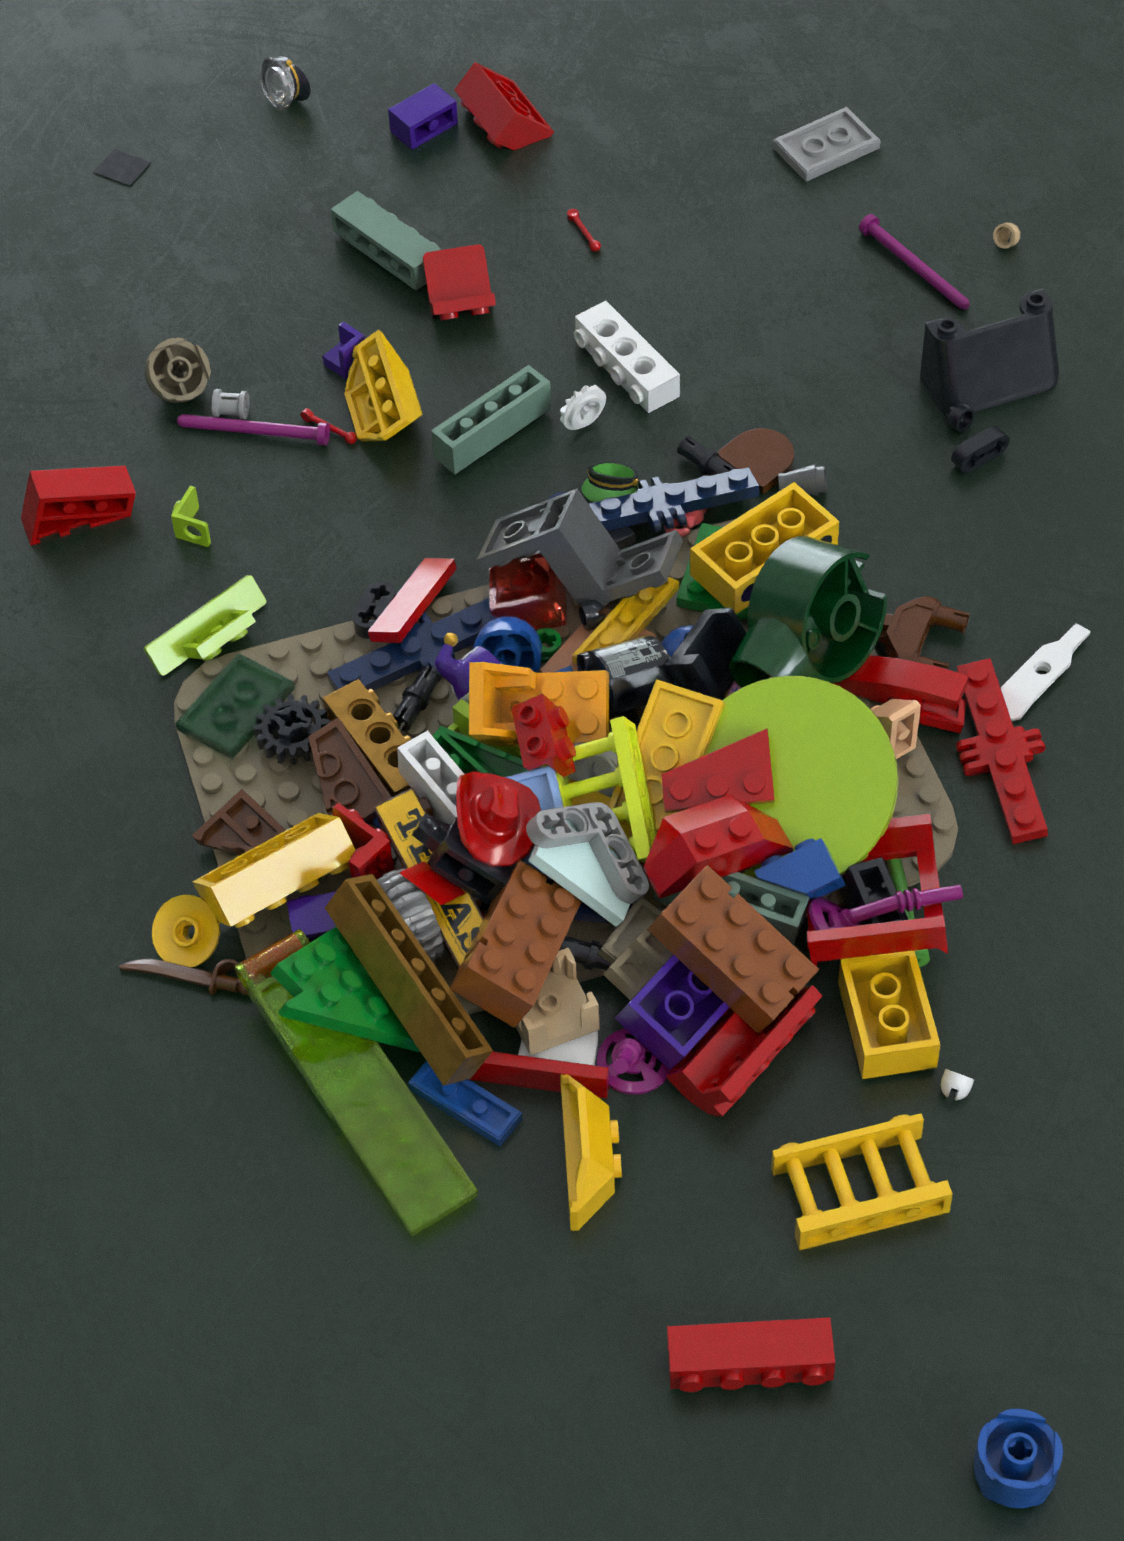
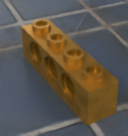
M357 679L323 697L324 709L327 710L330 722L337 717L340 719L391 797L411 789V786L399 773L397 748L412 739L408 735L403 736L394 716L389 711L386 713L383 711L374 690L371 688L367 690L362 682Z

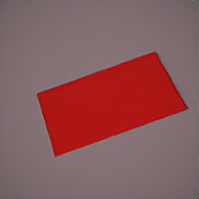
M425 861L399 872L440 905H444L466 894L457 885L434 872Z

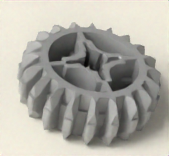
M405 868L384 874L383 877L377 879L378 883L432 962H435V959L442 957L444 950L443 937L426 893L399 873L406 870Z

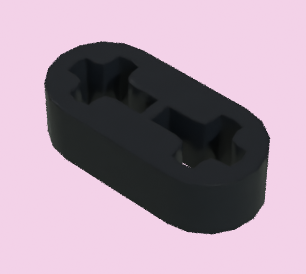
M991 426L959 444L952 453L951 461L963 473H969L1001 455L1008 447L1010 437L998 426Z
M384 581L374 582L366 588L353 613L354 630L359 637L370 639L368 630L396 596L394 586Z

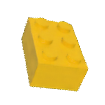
M915 950L840 959L838 985L862 1079L937 1068L940 1041Z

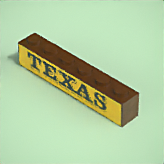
M411 788L374 806L377 820L382 830L390 838L391 847L402 868L408 869L423 861L428 863L432 852L412 836L416 824L425 813L434 816L426 797L424 796L419 799L414 788ZM466 892V894L444 905H440L426 894L431 908L436 915L437 923L441 928L440 933L443 937V945L458 971L484 919L478 909L483 906L482 901Z

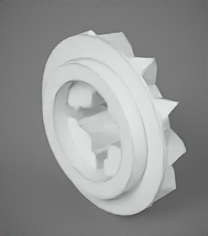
M585 385L581 391H574V395L570 399L565 400L566 405L560 410L562 415L560 421L570 430H577L588 426L601 414L606 403V394L596 385L591 387Z

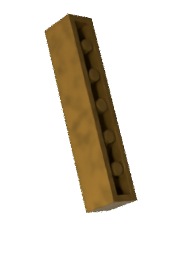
M373 874L345 879L325 906V910L443 1086L471 1079L493 1052L492 1048Z

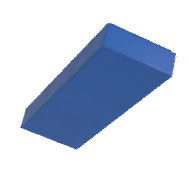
M427 1061L408 1082V1089L499 1147L523 1120L521 1111L469 1079L443 1086Z

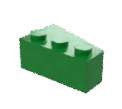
M440 726L432 735L464 774L481 772L509 777L528 771L523 767L522 759L446 727Z

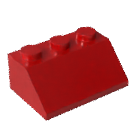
M474 62L454 89L462 99L460 104L475 116L473 121L480 128L486 130L488 133L487 139L498 148H501L503 145L511 150H517L551 137L554 133L553 129L513 80Z

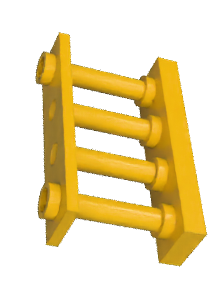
M922 1113L912 1116L906 1114L898 1115L888 1122L801 1144L795 1142L787 1143L772 1151L771 1170L773 1176L789 1173L803 1213L802 1217L796 1218L795 1239L799 1251L950 1212L953 1193L948 1180L938 1183L930 1181L915 1140L922 1137L924 1123ZM898 1144L901 1146L916 1186L914 1189L899 1193L893 1191L878 1149ZM863 1154L878 1194L877 1198L863 1202L855 1200L841 1161L843 1158ZM826 1163L841 1206L823 1212L818 1210L803 1168Z

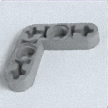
M595 802L542 810L527 823L526 832L528 837L536 846L541 848L589 842L614 894L621 901L633 904L647 893L649 889L648 879L616 815L607 805ZM566 819L571 820L575 824L578 832L568 825ZM608 846L612 847L618 853L620 859H617L611 854Z

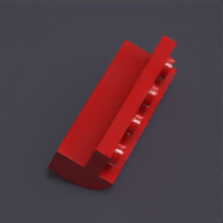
M813 985L802 988L780 1014L759 1034L729 1007L689 1053L666 1075L667 1079L688 1101L713 1116L723 1117L732 1105L746 1092L754 1080L769 1066L770 1062L783 1047L791 1041L804 1023L814 1015L816 1009L813 1006L821 999L822 995Z

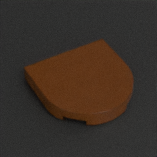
M765 428L745 431L718 451L719 457L735 469L749 467L759 485V492L761 494H765L779 482V473L790 472L794 461V448L790 440L780 432Z

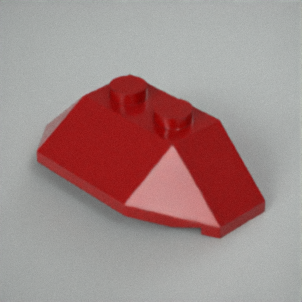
M729 794L663 817L643 870L658 898L661 899L683 891L707 865L720 877H724L761 864L772 856H784L792 853L794 848L777 819Z

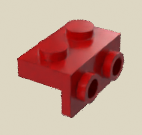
M544 694L513 706L511 711L523 767L530 771L547 763L562 777L576 772L573 757L576 756V750L571 739L568 737L566 727L569 726V719L563 707L556 706Z

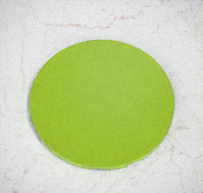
M782 676L757 681L737 690L722 700L725 706L706 755L768 728L775 802L753 804L751 806L777 819L793 848L805 840L815 839L816 841L822 838L841 875L845 874L849 866L861 863L868 856V853L876 845L880 837H883L895 809L898 794V768L895 753L886 731L875 714L860 699L842 687L828 681L804 676ZM761 864L752 866L743 874L758 879L754 871L762 866Z

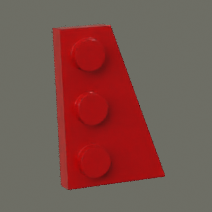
M768 728L661 774L665 813L680 812L729 794L749 805L774 803Z

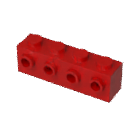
M831 1318L667 1326L670 1389L696 1392L703 1389V1387L720 1386L726 1390H736L744 1385L755 1384L776 1388L783 1386L785 1383L803 1382L806 1385L815 1386L829 1380H834L835 1355Z

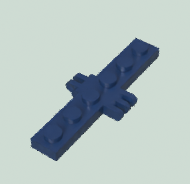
M749 467L671 484L668 482L661 483L659 477L656 476L651 478L652 486L648 485L646 479L639 480V489H636L635 493L615 498H606L602 501L589 503V506L607 531L649 522L653 531L658 532L662 529L661 522L664 523L666 529L674 528V519H676L679 526L687 525L685 513L759 497V485Z
M506 589L435 623L424 612L418 619L420 624L416 622L401 643H389L327 672L328 681L335 691L357 679L362 682L367 690L370 688L376 690L421 669L423 666H430L429 671H431L432 668L436 669L435 659L444 645V636L447 633H454L458 637V643L452 648L451 655L455 659L454 653L474 644L481 628L488 622L503 616L517 617L525 620V611L510 591Z

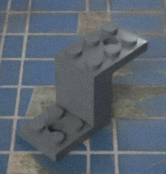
M577 488L496 519L478 555L477 561L485 570L496 565L499 567L504 566L512 559L523 555L528 557L539 550L577 604L595 600L605 606L612 600L621 597L629 598L640 590L649 587L657 588L663 585L669 578L683 539L678 531L674 530L620 550Z

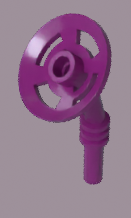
M960 884L923 891L913 888L911 893L906 889L903 891V894L901 891H896L894 896L850 910H843L827 898L817 897L809 905V915L816 931L859 926L860 921L898 910L899 913H904L906 909L907 912H911L913 907L917 911L921 910V906L960 900L963 899V892ZM822 910L828 913V923L824 919Z
M623 1028L610 1034L602 1042L597 1053V1066L609 1068V1087L624 1094L639 1095L657 1089L666 1081V1075L671 1070L662 1063L659 1070L655 1072L653 1069L657 1058L651 1053V1060L647 1064L646 1053L650 1051L637 1039H627V1035H632L629 1031ZM612 1044H615L612 1050V1063L607 1065L606 1055L608 1049ZM625 1072L630 1074L641 1073L643 1081H626L617 1076Z

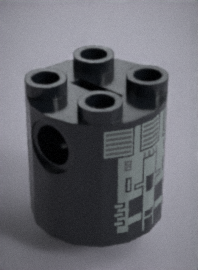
M644 635L580 653L576 658L578 671L606 670L609 672V719L644 709L656 679L674 685V678L666 667L671 656L666 652L660 641L652 635Z

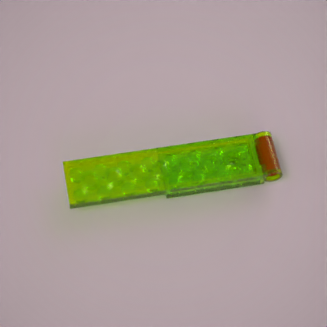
M298 929L235 965V972L244 988L249 992L250 998L330 1119L333 1118L397 1216L411 1237L478 1197V1190L377 1041L282 1017L278 1013L282 1006L294 997L270 973L276 964L310 943L303 931Z

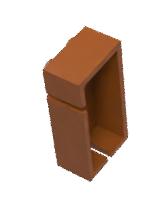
M521 860L513 867L506 885L492 900L464 957L465 960L450 986L452 991L514 1028L534 1006L581 903V900L556 881L551 885L546 883L548 878L546 875Z
M707 865L656 918L647 930L759 1034L780 1014L819 969L739 894L734 898L730 896L728 892L732 887Z

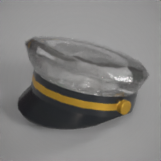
M283 56L264 59L260 71L261 85L265 95L277 109L285 110L293 99L304 101L309 98L311 93L309 81L302 70L291 60Z

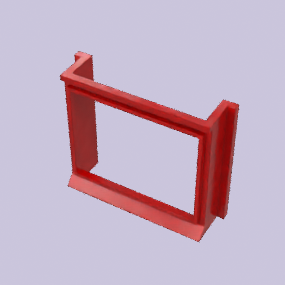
M930 814L891 818L883 837H880L876 845L868 853V856L861 863L881 857L883 860L917 856L921 891L940 888ZM811 901L808 902L807 918L809 931L807 932V941L811 962L815 966H818L817 962L932 948H937L948 954L942 903L924 905L925 918L816 931L809 915Z

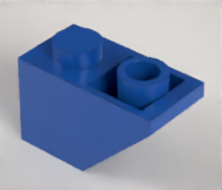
M822 838L816 841L815 839L805 840L795 846L794 852L784 857L781 855L772 856L761 863V868L754 871L759 880L808 896L809 901H813L817 897H823L846 886Z

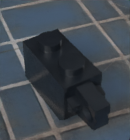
M425 813L416 824L412 833L413 837L432 852L428 863L434 872L487 905L492 902L506 885L515 865L514 863L511 866L491 867L474 859L461 842L457 817H455L451 824H447Z

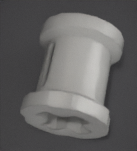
M221 389L214 390L212 396L213 417L219 418L221 415L239 416L240 419H247L249 413L248 391H241L238 394L225 393Z

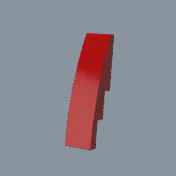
M870 655L853 675L832 684L840 686L852 694L882 704L894 698L917 700L922 707L924 701L927 700L956 710L968 685L969 675L919 662Z

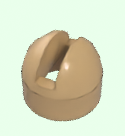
M1013 223L1000 224L993 232L995 244L1003 249L1013 247L1020 239V230Z

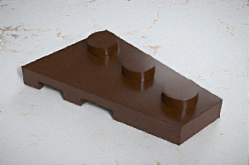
M337 717L308 736L324 796L325 809L328 815L334 816L332 807L340 803L348 810L354 809L364 819V822L367 823L376 817L374 806L392 797Z

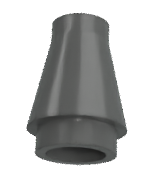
M815 463L787 473H779L780 491L795 482L812 496H819V493L827 492L825 466H817Z

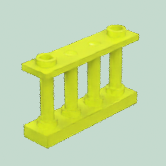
M622 716L610 720L612 732H609L608 737L574 746L576 750V756L573 757L574 761L613 751L617 754L619 764L615 771L570 784L568 783L567 776L562 777L558 772H556L564 807L573 806L572 798L617 785L623 788L626 801L622 802V806L611 809L618 821L626 820L630 823L633 836L629 837V843L637 860L645 864L657 832L636 727L633 722Z

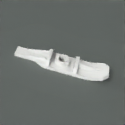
M1076 623L1059 641L1043 645L1001 687L1011 721L1020 720L1030 706L1070 667L1073 652L1090 635L1088 629ZM1037 671H1046L1047 674H1038Z

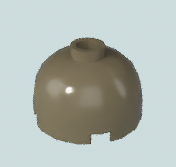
M171 338L158 344L148 356L144 370L146 383L152 393L161 400L173 404L188 402L204 391L211 373L209 359L202 348L197 344L194 346L192 343L185 341L187 339Z

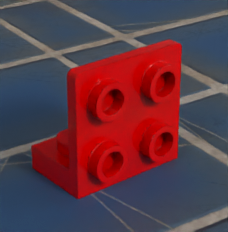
M340 803L332 807L333 815L340 817L355 848L354 853L348 860L351 878L373 874L377 880L383 877L384 874L394 871L395 863L392 858L391 840L383 830L379 828L374 829L365 823L362 816L354 809L348 810Z

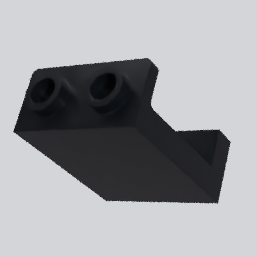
M732 608L705 610L666 664L667 669L679 687L719 700L725 699V693L734 682L730 674L729 665L747 633Z

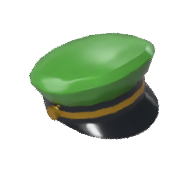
M615 462L596 463L587 468L588 477L581 487L583 495L591 503L610 497H620L636 492V489H639L638 474L635 469L625 464Z

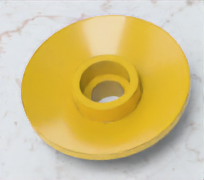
M179 895L168 900L158 910L152 925V940L158 955L166 962L191 968L201 965L211 957L220 937V924L210 906L204 899L193 895ZM191 926H194L195 934L191 939L188 935V930Z

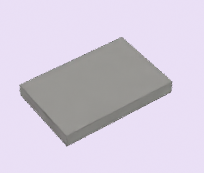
M845 107L773 139L772 148L807 182L880 149L881 140L853 112Z

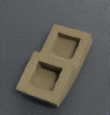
M649 926L603 974L630 1000L673 955L647 930Z

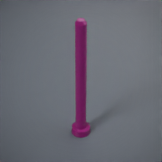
M869 214L862 219L858 229L864 236L872 235L959 309L966 310L970 306L969 300L879 226L880 220L875 215Z
M185 414L177 418V424L186 428L317 440V444L327 446L330 439L329 423L320 422L318 427Z

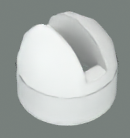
M945 1069L941 1079V1090L948 1097L951 1088L956 1089L957 1092L954 1100H961L969 1094L974 1079Z

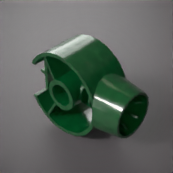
M808 536L794 537L781 544L764 563L751 592L748 607V632L729 665L730 674L736 684L743 688L757 681L782 676H804L835 683L853 675L865 663L873 651L880 636L887 609V595L867 588L861 575V570L865 564L855 560V558L867 560L870 555Z

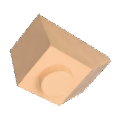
M891 699L881 706L876 705L870 709L886 731L896 759L916 748L921 708L917 700Z

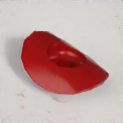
M470 772L459 776L456 788L457 824L461 842L472 857L491 867L511 866L528 856L535 844L527 835L526 825L538 812L542 811L539 799L532 790L513 779L494 774Z

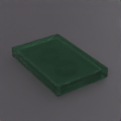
M238 653L175 722L178 731L233 760L255 735L256 715L264 714L263 706L265 704L272 707L275 706L276 697H279L284 702L295 689L294 681Z

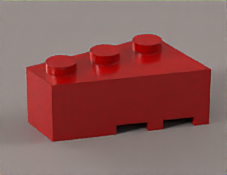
M126 465L30 471L21 514V521L30 546L39 544V538L59 533L60 537L71 534L69 529L86 524L93 528L130 517L136 491Z

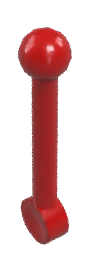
M577 209L568 210V220L574 221L590 243V250L598 252L601 244L599 241L594 240L579 219V211Z
M305 408L300 414L306 422L313 421L318 425L320 422L328 423L315 416L308 408ZM329 423L330 431L345 438L348 444H354L357 441V435L354 432L347 433Z

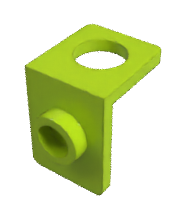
M189 486L182 499L178 500L173 507L171 519L175 538L209 547L211 539L208 524L193 518L199 509L196 487ZM188 525L199 530L201 536L190 533L187 530Z

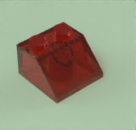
M541 553L515 558L504 566L499 567L496 565L489 568V611L492 616L497 618L503 616L520 618L529 623L536 631L542 628L553 629L567 625L566 588Z

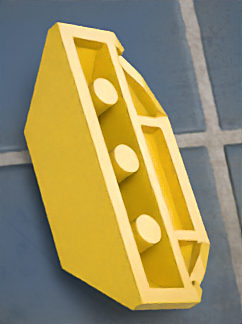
M377 330L355 346L352 355L354 360L348 373L344 394L357 438L360 441H386L423 415L408 368L380 330Z
M566 1074L560 1075L570 1229L571 1231H578L615 1193L614 1178H622L621 1155L613 1154L612 1144L619 1143L618 1120H610L608 1104Z

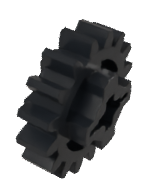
M289 694L285 702L276 697V705L273 707L265 704L263 706L264 714L256 715L257 725L254 726L255 739L257 740L259 750L264 749L268 759L277 755V760L280 764L286 758L291 759L292 765L297 764L298 757H303L307 762L310 761L312 750L308 736L330 723L327 710L320 709L318 700L308 704L306 695H303L297 701L294 700L293 694Z

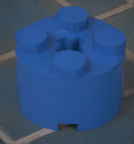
M1009 1409L999 1413L997 1417L989 1423L987 1422L982 1428L974 1457V1474L983 1496L1011 1508H1027L1042 1504L1056 1484L1063 1458L1061 1438L1046 1423V1419L1038 1413L1025 1409Z

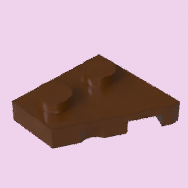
M241 789L191 836L201 846L242 855L286 831V829Z

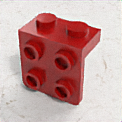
M476 244L432 251L423 255L422 259L431 315L439 314L441 321L459 318L458 311L470 310L471 316L490 313L489 306H495L496 302L494 293H491L485 250L482 245Z

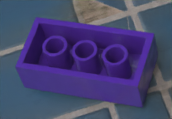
M673 954L615 1019L671 1070L689 1053L729 1006Z

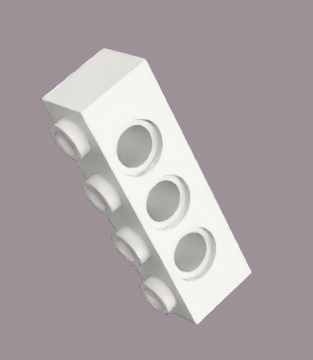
M607 301L575 316L574 338L581 348H585L592 355L598 366H603L611 374L613 381L617 385H621L629 393L634 403L640 404L650 413L680 397V374Z

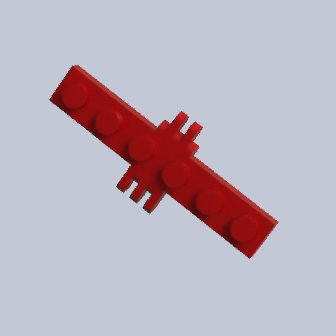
M991 658L957 666L958 673L969 675L964 696L977 733L976 737L960 740L955 745L957 752L961 753L959 758L961 764L964 765V774L966 776H974L986 772L990 773L1012 844L1048 836V829L1026 763L1033 760V755L1042 753L1046 749L1044 741L1040 740L1042 738L1040 730L1035 728L1025 731L1022 726L1013 727Z

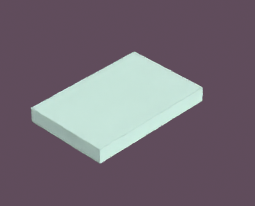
M566 819L568 825L578 832L575 824L571 820ZM589 842L553 848L535 846L529 859L530 863L617 927L624 921L630 904L621 901L614 894ZM608 846L611 854L620 859L618 853Z

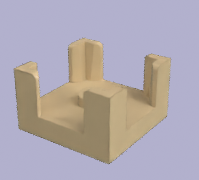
M569 947L558 951L552 965V971L548 973L534 1006L516 1025V1029L530 1056L600 1030L598 1002L592 991L585 995L577 980L576 961Z

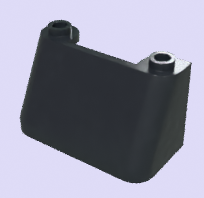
M1044 289L1027 293L1020 299L1019 310L1022 314L1021 316L967 332L958 321L951 318H942L925 323L920 379L944 415L946 413L950 414L952 410L950 406L956 403L965 404L974 409L975 412H979L1049 391L1057 385L1059 363L1053 306L1051 299Z

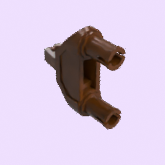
M922 596L898 606L894 614L885 615L878 641L885 644L884 652L887 657L919 662L949 670L950 663L921 656V649L930 628H934L935 625L964 634L969 622L970 612L942 606L939 599Z

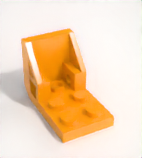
M469 662V735L490 746H519L511 709L515 705L544 694L556 706H561L565 710L569 719V726L566 729L573 745H580L608 737L609 672L603 670L535 673L530 668L488 662Z

